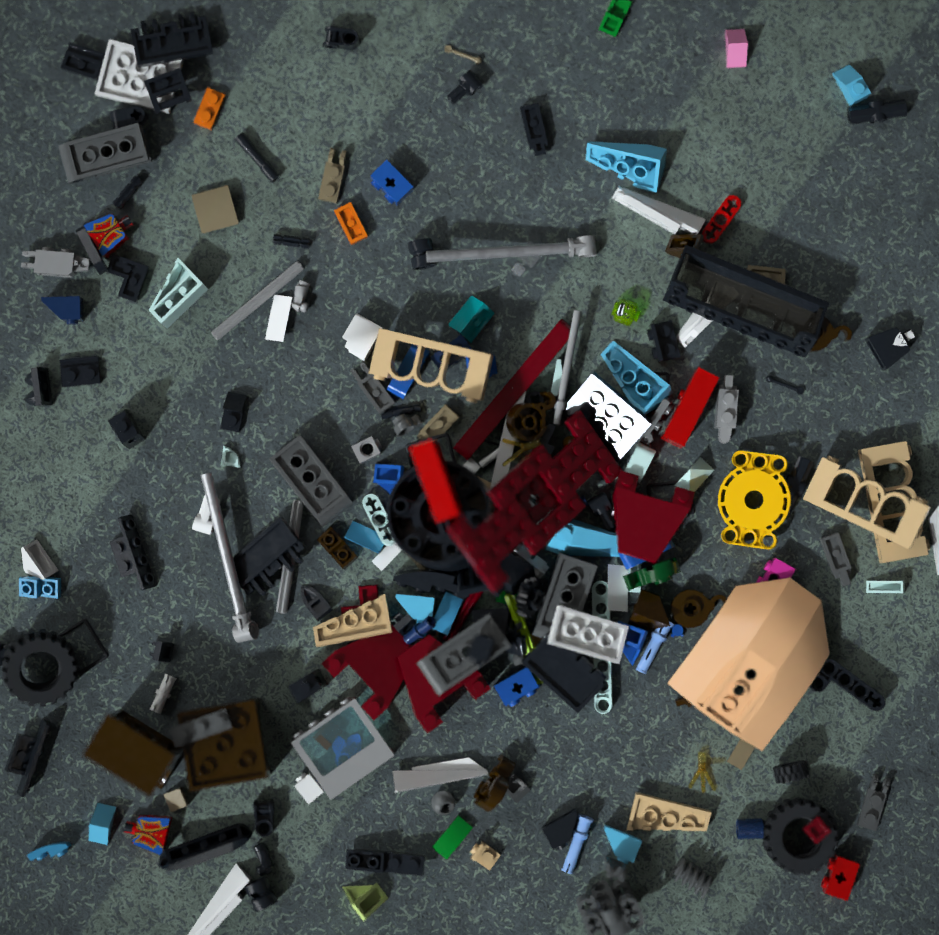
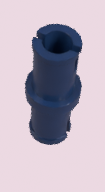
M428 616L421 623H416L412 630L404 634V641L408 645H412L417 639L425 637L427 632L436 626L435 619Z

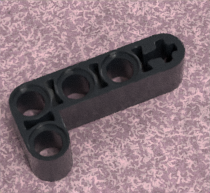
M826 659L815 677L821 680L820 687L814 688L812 683L809 686L810 690L821 692L832 681L873 711H880L885 706V699L881 694L832 659ZM827 662H830L832 664V670L826 673L824 671V665ZM842 674L848 676V681L845 684H841L839 681ZM861 685L864 691L861 695L857 696L855 689ZM868 695L871 698L877 699L879 704L877 706L873 705V702L867 699Z

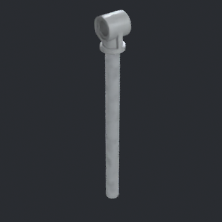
M588 235L577 237V240L568 238L567 242L426 251V260L429 263L568 254L569 257L578 255L579 258L597 256L595 236Z
M212 472L202 474L201 479L235 615L232 616L236 623L232 628L233 637L238 643L255 640L259 636V628L257 623L250 619L251 611H246Z

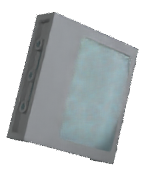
M350 696L340 702L342 706L336 710L334 707L324 713L326 717L320 721L318 718L308 725L309 729L304 732L301 729L292 736L294 739L291 741V744L330 800L395 756L394 751L382 738L357 702L356 697L352 699Z

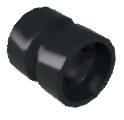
M431 238L418 239L408 243L409 253L413 255L411 258L413 270L432 268L437 265L436 262L427 263L426 251L434 250Z
M267 876L244 886L248 897H252L251 904L255 912L266 909L278 902L274 891H270L271 884Z

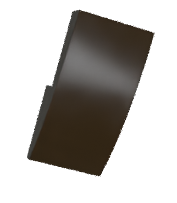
M332 527L317 539L344 570L358 558Z

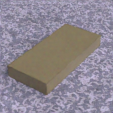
M740 738L727 762L742 770L755 747Z

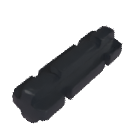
M134 176L131 179V183L126 185L119 194L120 197H117L113 204L121 210L126 205L125 202H128L135 194L137 187L139 188L143 184V181L138 176Z
M274 234L273 244H283V246L298 248L301 246V248L308 249L310 247V239Z

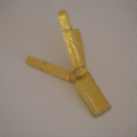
M502 439L504 443L521 447V449L503 462L502 466H506L523 452L541 445L539 439L524 444Z
M699 752L698 770L688 788H692L700 775L703 793L706 792L705 777L713 791H716V787L706 771V753Z

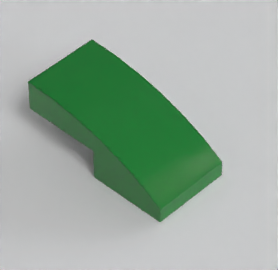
M612 0L598 30L616 37L632 2L629 0Z
M458 815L432 848L447 860L473 827Z

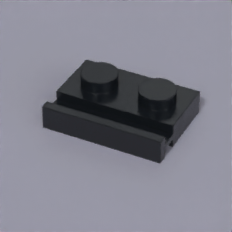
M69 42L60 68L64 71L98 81L105 53Z
M99 356L59 360L63 388L101 384Z

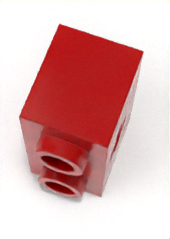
M835 854L833 858L829 859L830 863L827 865L829 872L827 876L823 877L821 883L822 891L825 894L848 901L860 864ZM840 873L841 875H843L842 879L835 878V876L840 875Z

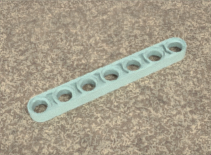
M597 581L592 586V615L611 621V610H608V583ZM598 584L606 586L605 594L599 595L596 592ZM599 603H604L607 607V611L604 614H599L596 611V606ZM593 657L594 669L598 668L597 665L600 661H605L608 664L607 671L602 672L606 676L605 681L609 685L606 691L600 690L594 696L596 711L600 714H606L611 711L613 706L612 662ZM603 699L609 703V708L605 711L601 710L598 706L599 701Z

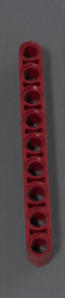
M563 319L555 325L453 447L456 452L467 461L471 458L472 454L476 452L483 441L496 428L497 424L502 421L523 393L528 390L534 380L538 378L559 350L568 342L571 325Z

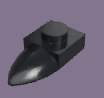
M305 585L301 586L302 600L317 621H320L333 610L316 589Z

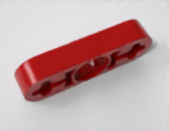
M730 195L721 204L701 233L703 235V242L713 244L718 240L741 207V200L737 196ZM735 200L737 208L732 207L729 211L732 216H729L726 211L721 210L722 208L724 210L728 208L729 203L727 201ZM724 215L726 223L719 225L716 222V216ZM713 223V225L716 228L721 229V231L719 232L716 229V231L713 234L715 238H710L708 240L706 238L707 234L705 232H710L713 229V226H710V224Z

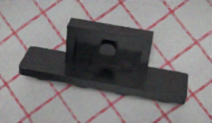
M133 515L119 517L118 522L123 536L110 541V545L121 578L136 573L142 591L156 587Z
M43 719L40 722L36 737L21 733L16 734L5 766L6 771L22 775L17 789V794L20 797H25L26 793L30 791V780L37 771V760L44 750L43 742L50 733V724Z

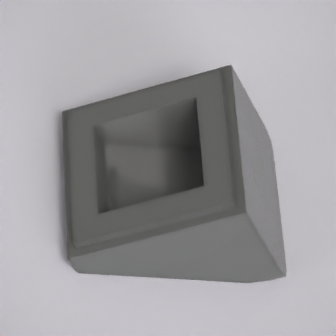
M514 774L509 779L506 793L518 803L531 789Z

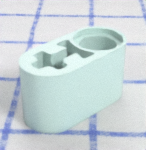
M639 442L624 472L638 475V483H640L656 450Z

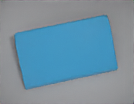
M352 521L344 537L380 554L384 546L375 530L355 521Z

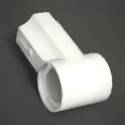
M205 495L200 511L195 517L192 530L211 535L213 523Z

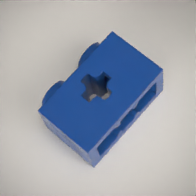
M388 160L370 175L373 180L371 184L378 191L382 189L386 193L384 197L391 204L395 203L398 206L414 190L413 186ZM388 180H389L390 182H393V181H394V187H392V186L387 187V186H388L387 181H388Z
M527 667L494 685L504 705H510V707L521 702L519 698L524 695L528 698L537 693L536 688L539 687ZM514 683H517L518 685H523L520 688L521 692L518 693L517 691H512V689L514 688Z

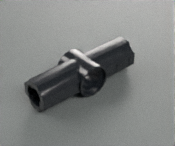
M905 99L884 102L883 100L873 101L867 105L847 108L849 125L865 122L873 124L874 121H879L880 123L887 119L907 116Z
M800 456L797 457L791 473L786 477L791 493V507L788 515H791L798 497L802 495L807 484L806 479L814 462ZM783 484L782 488H783L784 494H786V493H787V492H786V488H785V486H784V484ZM785 498V506H784V510H785V511H786V507H787V498Z

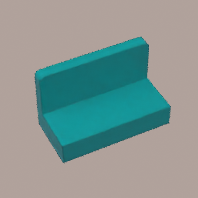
M470 296L448 325L471 343L494 315V312L485 303L474 296Z

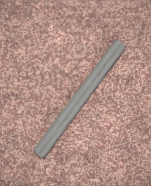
M296 261L211 332L214 338L217 340L222 338L303 271L304 267L301 263Z
M294 500L289 526L299 538L304 504L300 500ZM288 553V554H287V557L289 558V560H290V561L292 562V564L294 565V564H295V560H294V558L291 556V554ZM284 564L276 612L286 614L288 610L293 571L290 572Z

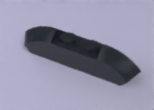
M237 823L170 847L160 854L158 867L164 870H181L214 859L243 846L251 838L253 832L245 824Z

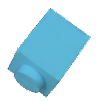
M850 65L833 73L850 107L868 98L871 94L863 77Z
M396 594L398 602L412 619H417V623H421L428 616L433 617L435 598Z
M604 825V830L615 856H618L617 860L626 864L629 861L634 863L642 840Z

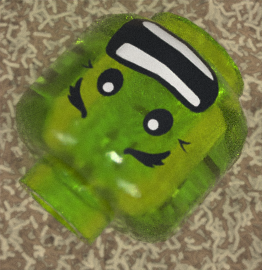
M622 298L619 302H615L611 315L614 316L615 322L630 326L633 321H638L641 311L637 310V303Z

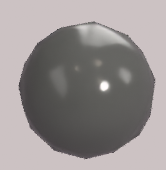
M438 791L431 799L432 809L440 815L449 814L455 807L454 796L449 791Z

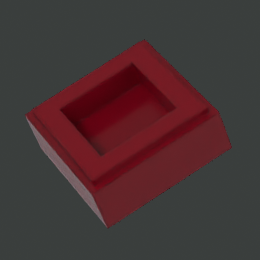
M816 816L803 827V830L815 844L819 843L831 832L819 816Z

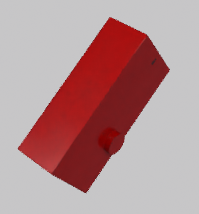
M700 367L694 371L686 389L680 390L676 398L679 402L660 439L680 449L685 446L719 377Z
M431 439L409 447L436 523L463 515L464 512L438 440Z

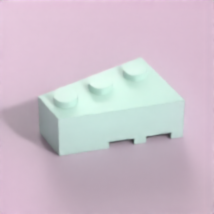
M179 258L175 261L176 264L172 272L168 274L167 281L162 290H159L149 309L154 317L167 329L209 290Z

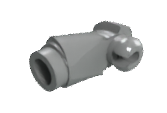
M301 280L295 286L294 301L291 303V306L297 312H307L309 304L305 300L310 284Z

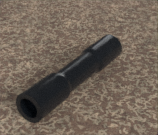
M243 132L234 139L259 166L262 173L271 183L280 177Z

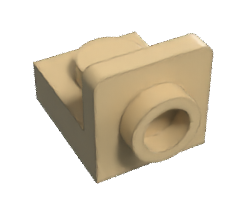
M483 841L480 844L476 843L470 851L472 853L471 859L477 861L489 871L501 856L499 852Z

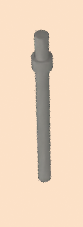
M577 310L573 312L558 398L554 405L553 424L557 425L561 424L562 413L566 407L565 397L581 311Z

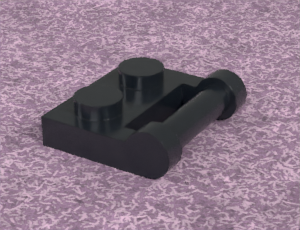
M180 68L144 81L156 114L177 104L192 101ZM182 89V95L158 103L157 98Z
M473 565L459 571H454L457 574V597L466 598L469 594L490 590ZM469 570L470 584L465 585L464 573Z

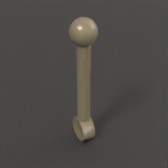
M446 45L444 48L446 53L452 52L473 60L476 64L482 62L480 57H473L454 50L450 45Z

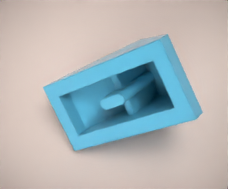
M97 803L89 824V841L108 845L116 812L115 806Z

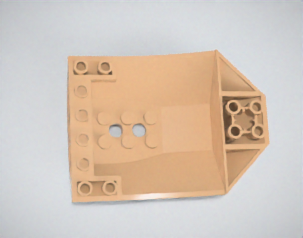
M790 577L737 585L702 637L668 681V684L729 732L763 751L803 697L830 654L822 601ZM754 669L756 677L754 679H747L745 677L746 670ZM742 685L745 691L743 694L737 695L733 692L734 687Z

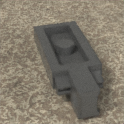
M667 396L662 400L650 419L653 421L652 424L639 437L638 441L646 446L650 445L655 439V430L658 431L664 423L662 418L665 414L668 416L674 406L671 404L675 399Z
M839 532L820 538L819 540L832 575L835 579L839 578L842 587L850 585L851 582L848 574L852 573L851 565Z

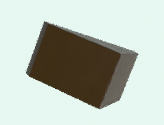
M671 235L665 252L680 258L685 245L699 250L703 235Z

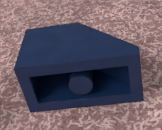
M41 297V301L61 320L67 322V325H78V321H84L82 297Z

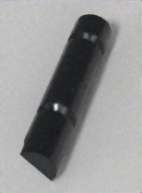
M420 404L387 410L386 413L381 414L382 419L421 412Z

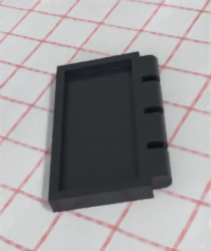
M547 633L521 662L573 710L579 713L604 687L602 682L606 679V676L598 668L590 672L594 665L583 655L576 659L580 653L548 644L549 634Z

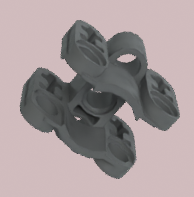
M617 879L613 882L612 886H609L604 880L598 881L591 887L592 895L582 894L577 898L576 904L589 935H594L597 931L604 932L603 935H624L629 930L639 929L644 924V917L626 879L623 882ZM620 886H623L626 894L622 895L619 889ZM586 901L589 905V910H586L583 904ZM629 901L631 906L627 907L625 902ZM632 916L640 917L637 922H630ZM593 917L595 922L591 923L589 918Z

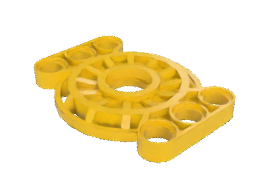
M737 451L732 456V463L737 468L725 477L718 493L719 511L725 523L729 526L724 528L721 538L727 544L768 550L773 549L778 543L777 536L773 531L785 521L791 507L790 489L781 473L787 470L788 461L780 455ZM740 454L746 457V462L743 465H738L736 462V457ZM757 457H763L765 459V465L763 467H757L755 465V459ZM777 459L784 461V467L780 470L774 467V462ZM734 476L735 478L729 483L728 487L725 486L727 481ZM781 482H783L786 488V494H784ZM723 489L726 490L725 502H722ZM751 491H759L763 496V504L760 508L750 509L745 503L746 495ZM785 498H787L786 511L784 510ZM722 506L726 507V511L729 515L728 518H726ZM781 514H784L782 519L777 524H775V522L780 518ZM729 530H733L736 534L735 539L732 541H728L725 537L726 532ZM747 533H752L755 536L751 544L746 543L744 540ZM767 535H771L774 539L771 546H766L763 543V539Z

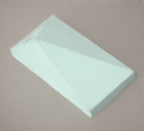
M700 457L675 486L695 492L714 469Z

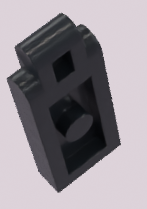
M535 103L520 107L529 150L533 149L535 156L546 154L545 146H548L539 104Z

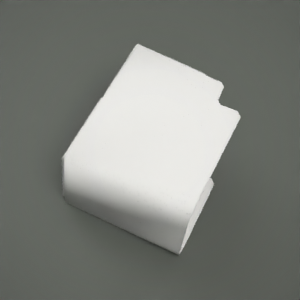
M356 313L342 336L343 339L347 340L345 348L349 349V352L359 359L366 361L369 351H372L376 344L375 341L379 328H383Z

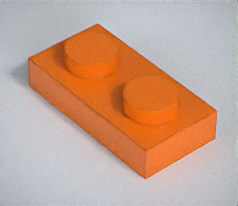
M207 87L193 123L212 130L226 95Z
M351 202L334 210L351 245L368 237Z

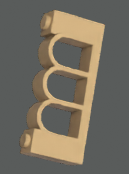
M379 328L369 374H373L374 379L385 381V378L392 377L398 381L415 379L419 385L424 387L441 385L445 391L449 393H462V396L467 397L466 401L477 403L478 400L484 399L494 355ZM400 341L418 345L413 369L405 377L399 376L394 368ZM425 347L444 351L439 375L431 383L425 382L420 375ZM451 353L470 358L465 382L458 389L450 388L446 382V373Z
M907 441L858 450L864 481H875L873 467L898 464L904 469V481L900 485L885 488L886 492L902 490L909 495L910 501L912 498L917 499L915 491L907 486L912 480L913 473L911 466L906 462L912 456L911 446L907 445ZM868 484L865 486L872 518L879 503L878 493L880 491L874 485ZM905 511L884 516L880 512L876 524L884 527L883 520L901 517ZM923 525L911 549H907L892 541L887 542L886 538L874 533L879 563L929 555V541L925 539V536H921Z
M830 455L828 458L822 457L803 499L907 549H911L931 506L927 505L929 501L917 497V499L912 498L910 501L906 495L900 492L886 494L884 486L879 482L873 480L861 482L860 476L854 470L841 469L842 465L838 463L839 459ZM842 473H848L853 476L856 483L855 490L846 509L826 500L836 478ZM868 484L877 487L881 495L871 520L851 512L861 489ZM892 496L900 497L906 506L905 513L896 532L876 524L885 502Z

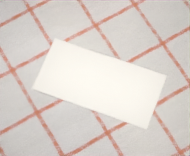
M274 295L266 340L284 341L292 297Z
M608 564V610L628 612V589L623 578L624 575L628 574V570L623 565Z

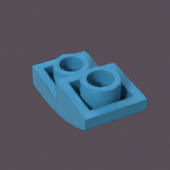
M35 576L20 577L19 596L36 599L40 596L58 599L61 597V578L47 577L42 580Z
M445 592L434 617L436 626L432 629L448 635L463 599Z
M51 843L30 852L27 856L30 861L35 858L39 861L48 855V851L51 858L55 855L59 858L69 852L67 848L71 846V843Z

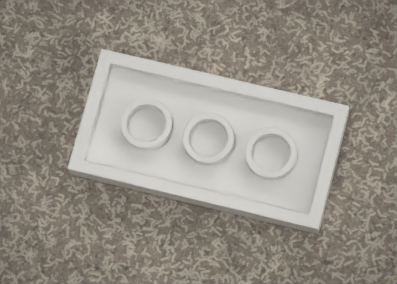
M557 606L548 644L620 664L629 626L563 606Z

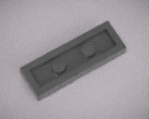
M223 709L175 726L169 730L175 747H179L230 729L232 724L227 710Z

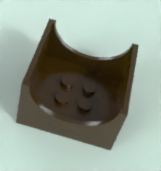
M259 698L183 710L177 713L178 723L181 725L226 709L232 724L230 729L182 745L190 791L265 779L272 774L263 741Z
M119 709L106 715L82 756L151 797L156 787L163 788L183 755V747H175L174 741Z

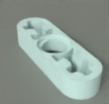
M366 495L362 501L363 508L377 535L384 545H394L393 539L391 541L388 539L384 540L386 537L384 530L379 531V529L387 527L386 511L376 495ZM368 500H376V502L374 503L376 510H378L379 508L381 510L373 513L372 507L370 505L366 506L368 504ZM383 515L386 519L385 523L382 525L376 524L374 521L375 517Z

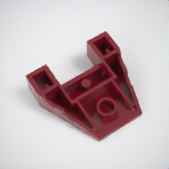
M620 470L612 496L618 553L656 563L686 519L691 509L695 492L676 486L670 502L635 493L639 476Z
M393 625L392 633L359 639L335 650L321 663L334 678L349 665L370 687L374 694L361 707L373 720L389 707L404 679L397 656L412 646L404 641L403 636Z
M430 634L397 656L413 714L426 733H429L443 723L433 706L464 685L471 697L476 700L491 689L481 673L475 671L438 696L417 665L420 660L443 645Z

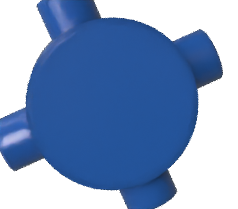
M676 624L674 627H671V637L684 636L683 626Z

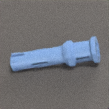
M669 621L670 626L657 628L651 632L652 638L636 670L643 674L647 673L662 642L664 643L667 640L666 636L670 628L674 627L675 624Z
M578 814V821L575 829H573V839L562 868L564 872L568 870L569 874L574 873L584 840H587L589 827L594 821L593 818L586 815Z

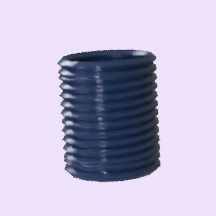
M762 818L736 820L738 840L763 839L764 825Z

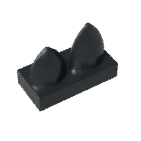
M31 368V372L24 381L28 385L33 386V390L23 400L33 406H52L48 368Z

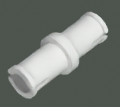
M165 674L159 690L156 689L155 693L157 694L150 710L159 714L162 713V709L167 698L171 696L169 693L177 678Z

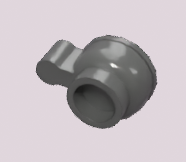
M402 414L392 421L397 437L404 436L423 424L418 414L411 418H408L406 414Z

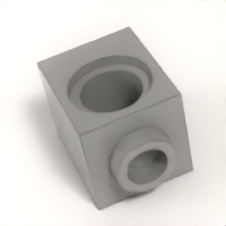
M372 436L351 446L360 464L381 455L379 450L383 449L378 438L374 440ZM367 444L373 446V452L369 455L363 453V447Z

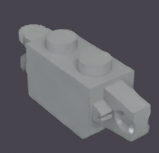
M42 247V250H36V252L22 251V255L25 257H35V263L24 262L21 263V267L34 269V273L37 275L72 278L76 272L90 270V259L79 257L72 253L73 250L61 249V252L53 251V248Z
M732 375L724 376V384L719 385L716 394L714 428L718 429V440L723 444L729 442L732 430L736 429L739 390H737V386H733Z

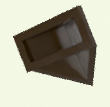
M641 589L628 624L643 630L670 626L659 595Z

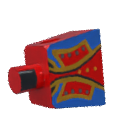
M109 214L85 224L84 227L101 255L106 259L129 239L125 230L132 227L133 223L128 215L118 221L113 214Z
M140 815L137 823L126 821L124 832L134 834V845L160 855L166 847L172 817Z

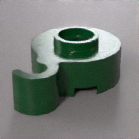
M673 557L667 561L659 562L624 575L623 578L629 591L652 582L657 585L673 579L672 575L681 572L676 557Z

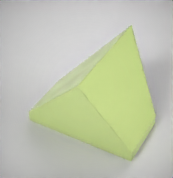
M377 883L374 885L342 887L351 905L363 921L388 899Z

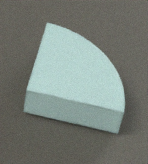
M223 446L221 465L240 468V459L236 452L229 447Z

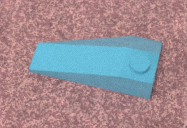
M588 141L586 160L604 170L612 169L619 173L617 177L622 180L626 177L634 181L633 186L639 189L657 193L665 167L667 149L645 144Z
M612 341L601 353L602 358L629 402L643 414L657 409L664 398L673 394L667 382L615 341Z
M572 519L545 547V550L557 554L560 552L568 556L620 557L617 549L616 533Z

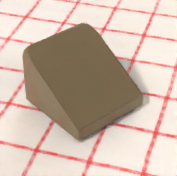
M182 787L163 794L170 812L189 805Z

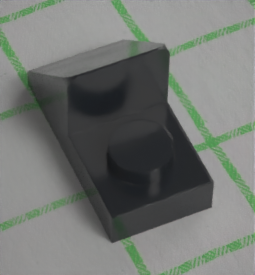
M228 391L222 408L224 412L220 429L240 432L247 395Z

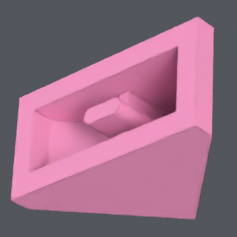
M745 29L725 30L727 68L746 67L748 42Z

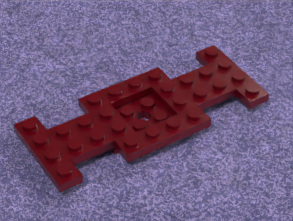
M581 410L576 411L564 422L574 436V439L552 458L543 445H538L487 492L496 508L475 530H473L464 516L459 517L447 528V531L492 592L497 591L509 580L498 563L521 541L531 555L536 554L586 507L576 493V490L598 470L605 482L611 483L618 477L620 470L623 471ZM531 495L536 498L535 505L530 503Z

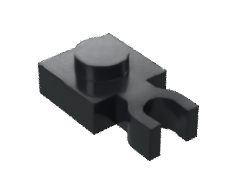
M514 620L507 622L510 633L506 634V639L511 645L507 653L520 656L527 654L526 635H521L522 622H518L515 625Z

